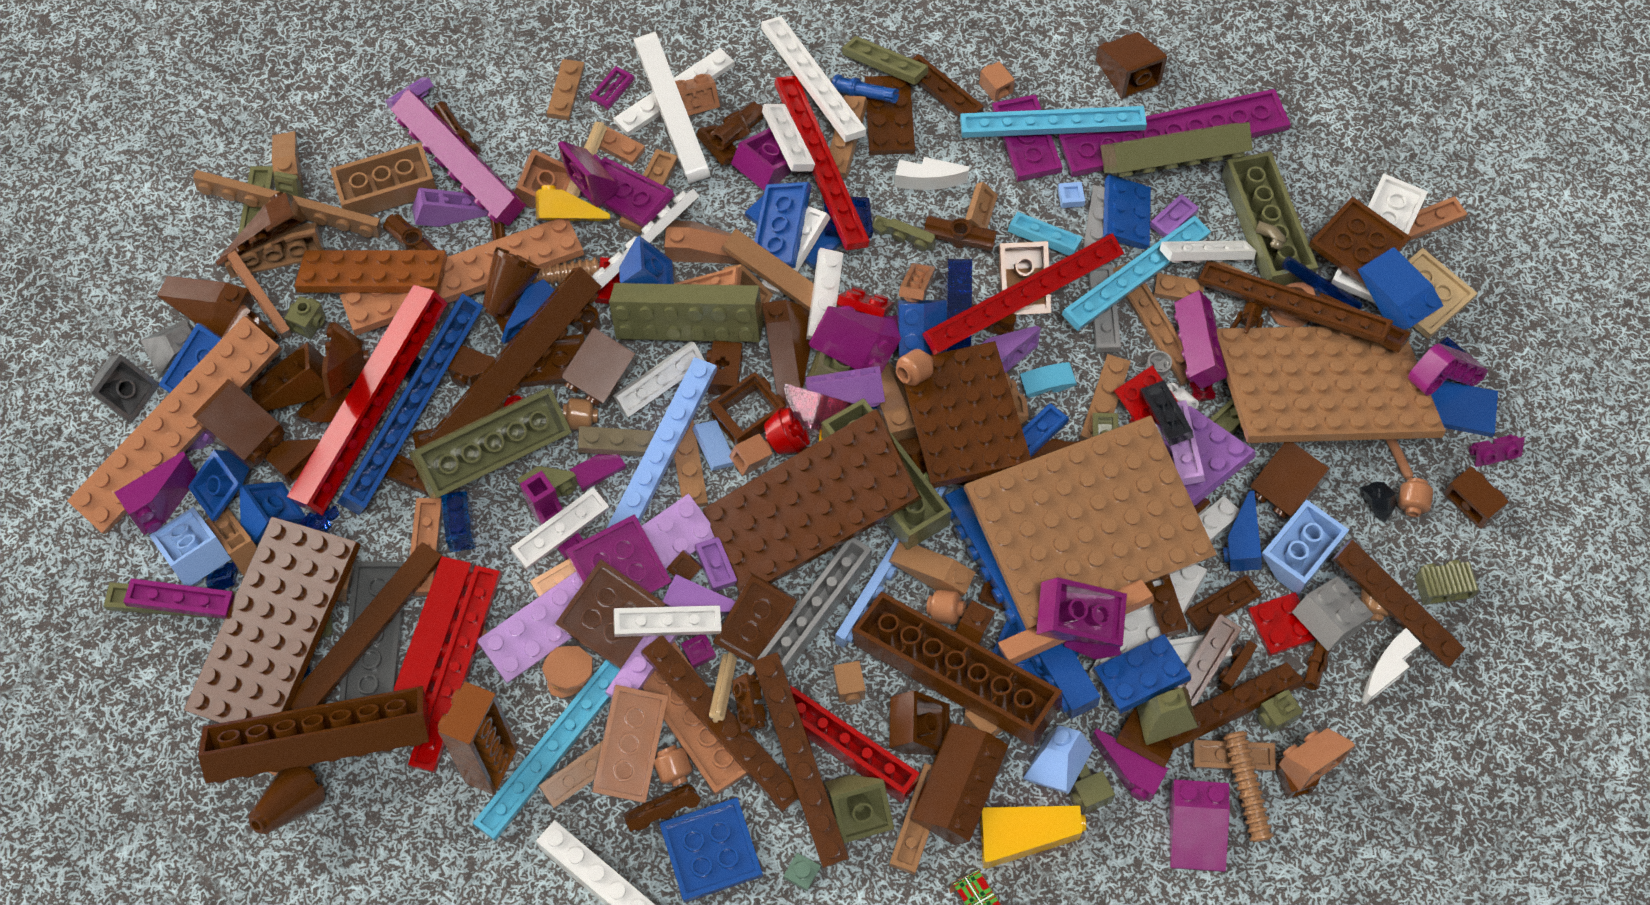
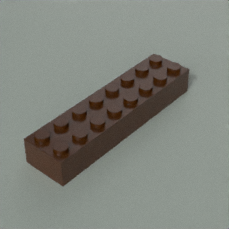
M882 591L852 629L854 646L1033 747L1062 707V690Z
M423 686L203 726L198 759L205 783H222L239 777L249 778L256 774L280 772L287 768L307 767L314 763L334 762L341 758L361 757L368 753L388 752L395 748L419 746L429 742V713Z

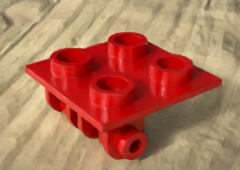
M1153 365L1114 390L1131 415L1129 423L1148 416H1152L1154 423H1156L1141 392V388L1163 381Z

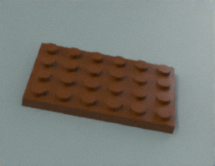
M995 341L930 355L933 360L932 376L916 386L903 383L929 482L934 488L980 479L1031 460Z

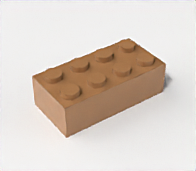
M421 142L330 168L342 209L365 215L414 202L419 188L436 189Z

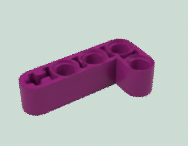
M1438 343L1432 346L1408 375V380L1426 396H1429L1447 378L1475 386L1485 378L1488 370L1470 354Z

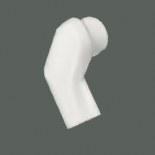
M1176 383L1167 384L1178 402L1186 400L1188 407L1192 406L1197 409L1199 402L1183 388H1179Z

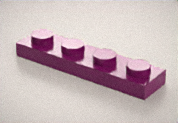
M131 578L123 603L129 607L225 619L235 594L233 591Z

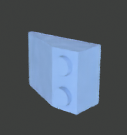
M194 507L149 535L183 585L192 586L200 583L205 576L214 570L221 569L231 560L224 547Z

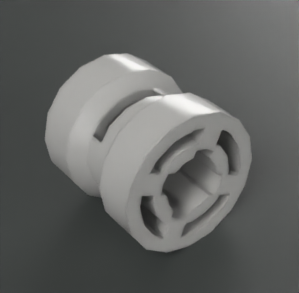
M1155 351L1149 355L1145 370L1153 365L1161 378L1166 380L1172 366V359L1164 351Z

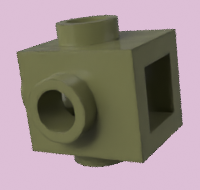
M299 296L296 302L290 305L284 319L290 331L311 339L317 329L323 326L326 316L320 302L313 298L307 299Z

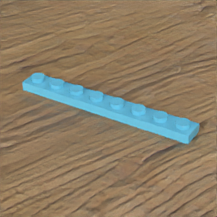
M1144 106L960 114L962 138L1146 130L1147 126Z
M1193 216L1065 308L1062 315L1077 331L1081 330L1173 263L1160 251L1162 242L1203 241L1209 236L1211 231L1196 216Z
M604 661L474 820L473 825L492 840L496 841L539 788L538 785L545 781L611 698L606 695L605 691L620 671L608 661Z

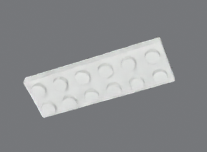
M1383 174L1368 207L1406 234H1409L1428 191ZM1338 267L1331 285L1375 303L1367 287Z
M1196 564L1170 574L1183 615L1207 575V569ZM1162 580L1153 581L1154 587L1163 585ZM1151 604L1125 615L1123 646L1120 647L1121 654L1161 636ZM1117 656L1097 659L1089 672L1090 677L1098 680L1094 673V667Z

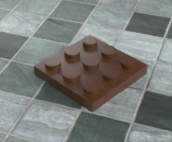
M1352 196L1310 241L1309 247L1367 287L1357 269L1393 247L1400 252L1409 243L1411 237Z
M600 559L554 625L620 670L643 636L614 637V608L664 607L665 603Z

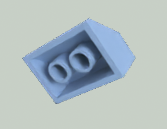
M1306 499L1261 555L1276 579L1299 596L1343 542L1349 529Z

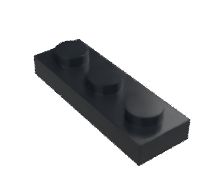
M1165 380L1141 388L1142 396L1169 446L1194 437L1193 430Z

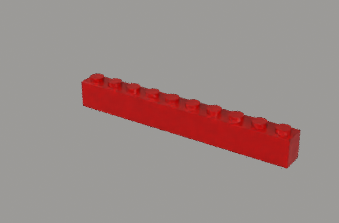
M417 285L412 286L288 493L287 497L300 507L319 515L324 514L448 304L434 290Z

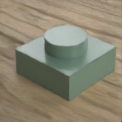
M796 853L783 879L808 892L821 869V865Z

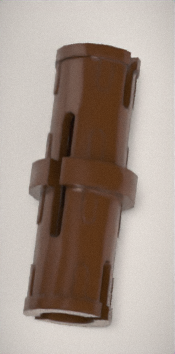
M1317 639L1312 656H1309L1307 659L1308 668L1303 680V686L1314 691L1320 687L1323 672L1328 668L1327 659L1330 650L1327 651Z

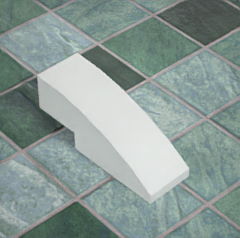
M924 157L922 164L899 160L895 173L894 187L932 190L958 186L967 183L970 167Z
M1407 628L1391 642L1374 666L1362 698V702L1365 705L1402 677L1410 667L1404 660L1411 656L1421 643Z

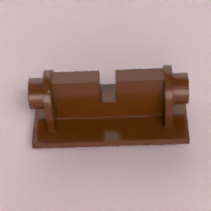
M747 672L732 680V691L736 700L737 719L740 723L741 733L753 727L755 730L764 729L767 722L763 704L754 703V700L762 699L759 680L756 679V675H749Z

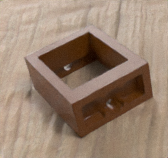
M754 372L707 405L711 418L717 420L722 431L734 445H737L759 433L760 435L765 432V422L780 407L784 409L786 402L779 394L775 395L773 393L771 385L765 377L760 378ZM756 391L772 411L742 431L726 410Z

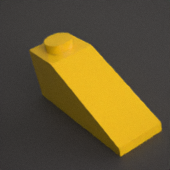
M544 185L542 189H538L535 192L536 221H552L554 219L607 221L610 219L609 213L564 190H556L554 185Z

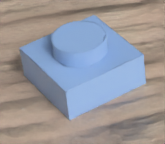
M1082 182L1058 184L1061 208L1082 207L1085 205Z

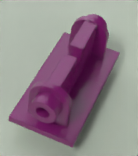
M1509 434L1493 439V444L1489 440L1479 443L1475 442L1472 446H1469L1468 450L1471 456H1476L1475 467L1491 465L1496 462L1522 457L1525 438H1518V436Z

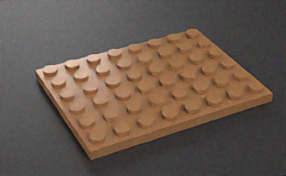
M1327 326L1250 328L1247 334L1244 333L1245 328L1217 329L1218 341L1227 374L1226 379L1247 443L1443 438L1446 432L1431 395L1426 396L1408 380L1409 373L1417 364L1409 341L1397 353L1376 342Z
M1152 416L964 485V490L1026 630L1037 626L1041 582L1059 577L1115 591L1142 579L1144 584H1147L1217 555Z

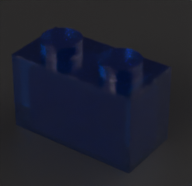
M467 491L442 495L445 540L450 553L476 549L472 508Z

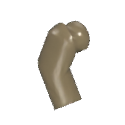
M1259 221L1255 232L1273 238L1270 246L1281 250L1283 244L1286 243L1284 234L1279 228Z

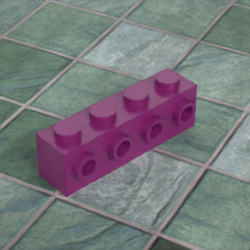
M1198 290L1174 302L1176 310L1174 317L1180 329L1178 337L1183 344L1182 356L1187 364L1186 376L1190 382L1196 383L1203 389L1226 378L1227 374L1218 341L1212 302Z

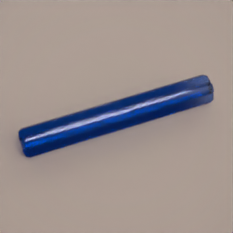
M1288 256L1283 261L1282 267L1319 292L1359 310L1362 308L1361 302L1294 258Z

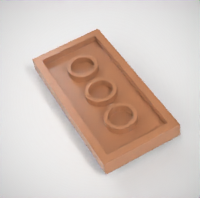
M620 685L614 686L592 793L646 803L668 699L667 695Z

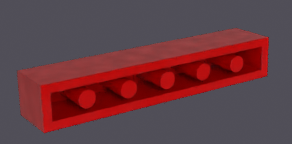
M441 556L393 690L398 691L423 686L427 706L474 570L470 562Z
M790 685L808 739L861 776L883 779L886 793L904 804L916 787L920 773Z

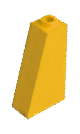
M1080 806L983 808L980 815L983 868H991L1079 840L1082 831H1086V816L1081 815Z

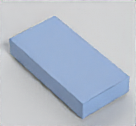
M717 420L695 424L692 430L711 471L733 466L734 463L729 457L731 450Z

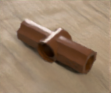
M753 101L741 110L726 116L723 119L724 123L710 133L709 142L712 147L723 150L734 141L751 133L750 128L763 119L762 105Z
M391 214L386 218L383 229L405 250H437L423 237L420 229L412 227L399 214Z
M928 215L924 228L925 231L935 234L936 239L950 242L953 247L964 248L969 246L991 252L997 236V231L973 226L964 218L951 221Z

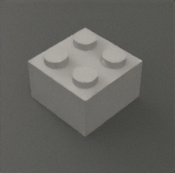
M1338 576L1308 593L1292 611L1327 651L1356 634L1374 615Z

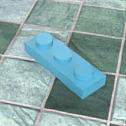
M1020 212L1016 213L1008 228V232L1033 242L1048 241V248L1068 256L1078 250L1083 238Z

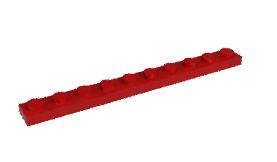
M796 75L776 77L774 85L815 163L812 171L845 250L868 248L870 240L799 79Z
M1111 233L925 331L923 336L933 354L936 355L1123 255L1124 252L1114 234Z

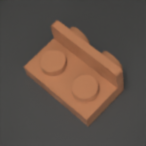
M699 74L693 79L675 81L688 116L720 107L716 84L710 74Z

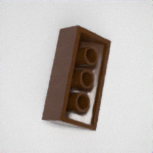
M950 723L910 820L953 845L970 842L1009 745L986 731Z

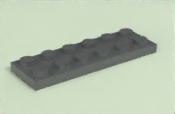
M354 562L347 630L404 562ZM404 607L342 679L339 701L393 692L397 681Z

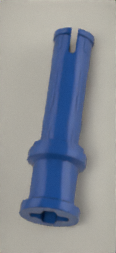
M836 74L832 79V84L837 91L849 96H865L891 103H896L899 98V90L896 88L862 82L859 78H844L840 74Z

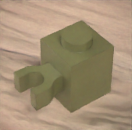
M1286 690L1262 703L1257 710V718L1260 725L1264 729L1268 728L1270 733L1273 734L1297 721L1303 711L1290 691Z
M1085 763L1077 778L1078 781L1074 783L1070 794L1073 806H1080L1083 815L1112 803L1115 796L1104 772L1100 771L1091 775Z

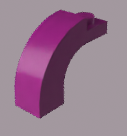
M542 470L520 483L523 496L540 526L563 510L557 498L555 488ZM576 533L557 547L564 560L569 559L565 550L583 541V538L579 533Z

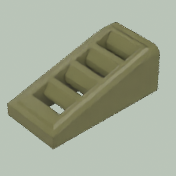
M279 171L274 172L276 191L307 199L297 175Z

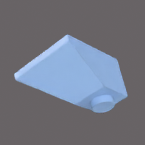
M1058 725L1047 734L1023 778L1028 782L1069 794L1093 747L1081 731Z

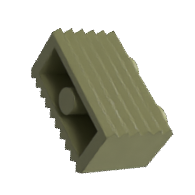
M1453 560L1442 566H1436L1434 563L1422 566L1415 576L1423 605L1471 599L1479 591L1469 561L1461 563L1460 560Z

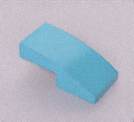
M1070 362L1048 365L1020 374L1028 398L1050 390L1054 393L1077 385Z

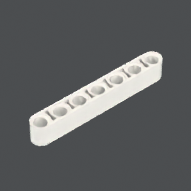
M656 32L633 39L685 177H687L688 184L711 177Z

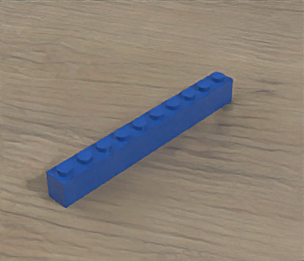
M463 293L457 299L336 503L357 515H360L366 508L482 310L483 305Z
M964 487L945 495L944 502L952 511L951 519L955 524L956 535L960 541L964 540L967 544V552L973 562L977 561L979 564L980 575L984 582L989 581L993 589L991 591L995 601L998 604L1002 603L1005 608L1004 614L1008 623L1015 625L1018 630L1017 634L1025 631L1024 623ZM1064 642L1030 657L1035 668H1040L1043 672V680L1062 690V707L1060 710L1062 713H1067L1070 720L1099 705L1100 694L1074 651L1065 647Z

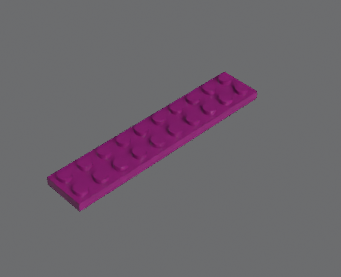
M1270 89L1146 116V130L1066 133L1058 135V143L1071 177L1104 170L1101 145L1244 122H1250L1251 138L1289 130L1291 124L1276 90Z

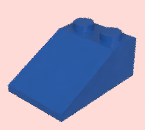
M1395 247L1357 269L1382 316L1393 320V325L1401 329L1411 328L1444 306L1433 285Z

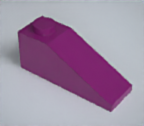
M1096 728L1091 741L1127 790L1131 791L1130 794L1133 798L1142 802L1145 800L1151 802L1169 768L1166 766L1165 768L1118 744L1116 738Z

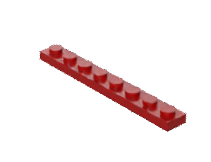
M477 565L474 567L427 706L429 713V742L414 746L408 762V766L411 768L436 774L445 747L438 732V724L441 717L445 713L448 714L455 691L458 688L461 689L463 683L467 681L479 645L478 640L482 636L502 575L498 570Z

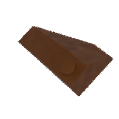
M330 322L326 333L327 338L331 337L330 342H325L326 356L323 357L322 379L326 398L333 397L356 380L371 357L370 350H365L364 342L336 322Z

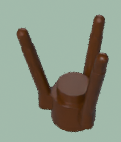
M1247 302L1243 311L1238 312L1230 328H1236L1240 321L1245 325V334L1249 332L1251 327L1262 328L1264 319L1261 317L1263 307L1254 302Z

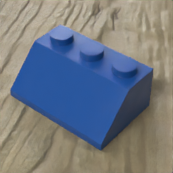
M898 300V332L901 337L898 344V359L914 349H921L927 354L933 355L923 333L947 320V300H919L918 302Z

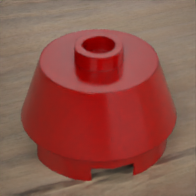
M793 406L784 409L780 407L764 424L766 440L770 447H773L779 455L800 453L802 449H805L810 444L807 428L803 430L798 420L801 416Z

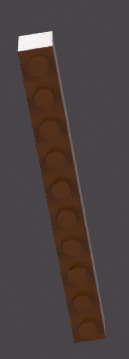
M582 267L573 268L417 448L501 409L505 404L502 401L508 394L512 396L520 388V380L534 372L536 369L534 364L539 358L544 359L551 352L552 348L550 346L555 340H561L568 332L566 327L571 321L575 323L583 315V307L586 304H592L599 296L597 291L602 286Z

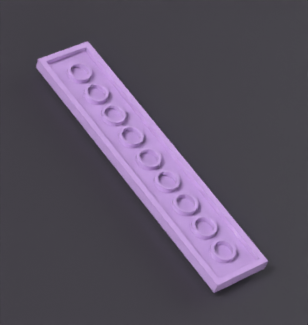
M689 493L642 525L665 570L683 550H686L691 555L695 552V544L715 538L710 528L711 523ZM577 572L571 574L479 638L478 644L506 684L548 656L556 647L562 646L573 638L554 624L583 585Z

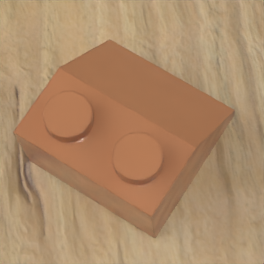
M532 149L513 191L526 206L536 208L535 192L538 189H542L544 185H554L556 190L566 191L571 179L567 176L564 163Z
M1329 728L1320 733L1315 730L1304 738V744L1299 747L1294 744L1283 752L1284 758L1279 766L1297 789L1301 791L1340 765L1354 748L1355 744Z

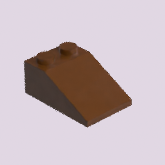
M306 342L251 383L252 399L265 411L311 401L318 395H323L325 393L322 379L324 356L309 342Z

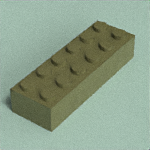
M1250 122L1231 123L1101 145L1104 173H1112L1116 177L1133 175V170L1135 173H1148L1156 171L1155 167L1157 169L1178 168V163L1179 166H1189L1206 161H1220L1223 158L1243 157L1246 151L1253 150Z
M1272 152L1228 159L1222 173V178L1246 240L1257 251L1254 260L1261 278L1284 286L1296 282L1311 283L1317 272L1318 265L1309 247L1308 240ZM1259 221L1279 228L1284 234L1286 243L1283 244L1281 250L1270 246L1273 238L1255 232Z
M614 283L609 300L616 339L760 342L764 324L760 289L756 285Z
M551 387L539 390L408 453L429 497L438 498L572 432Z
M864 398L822 422V438L828 437L873 411V409ZM890 432L922 497L919 501L885 519V522L904 547L909 550L949 526L952 511Z

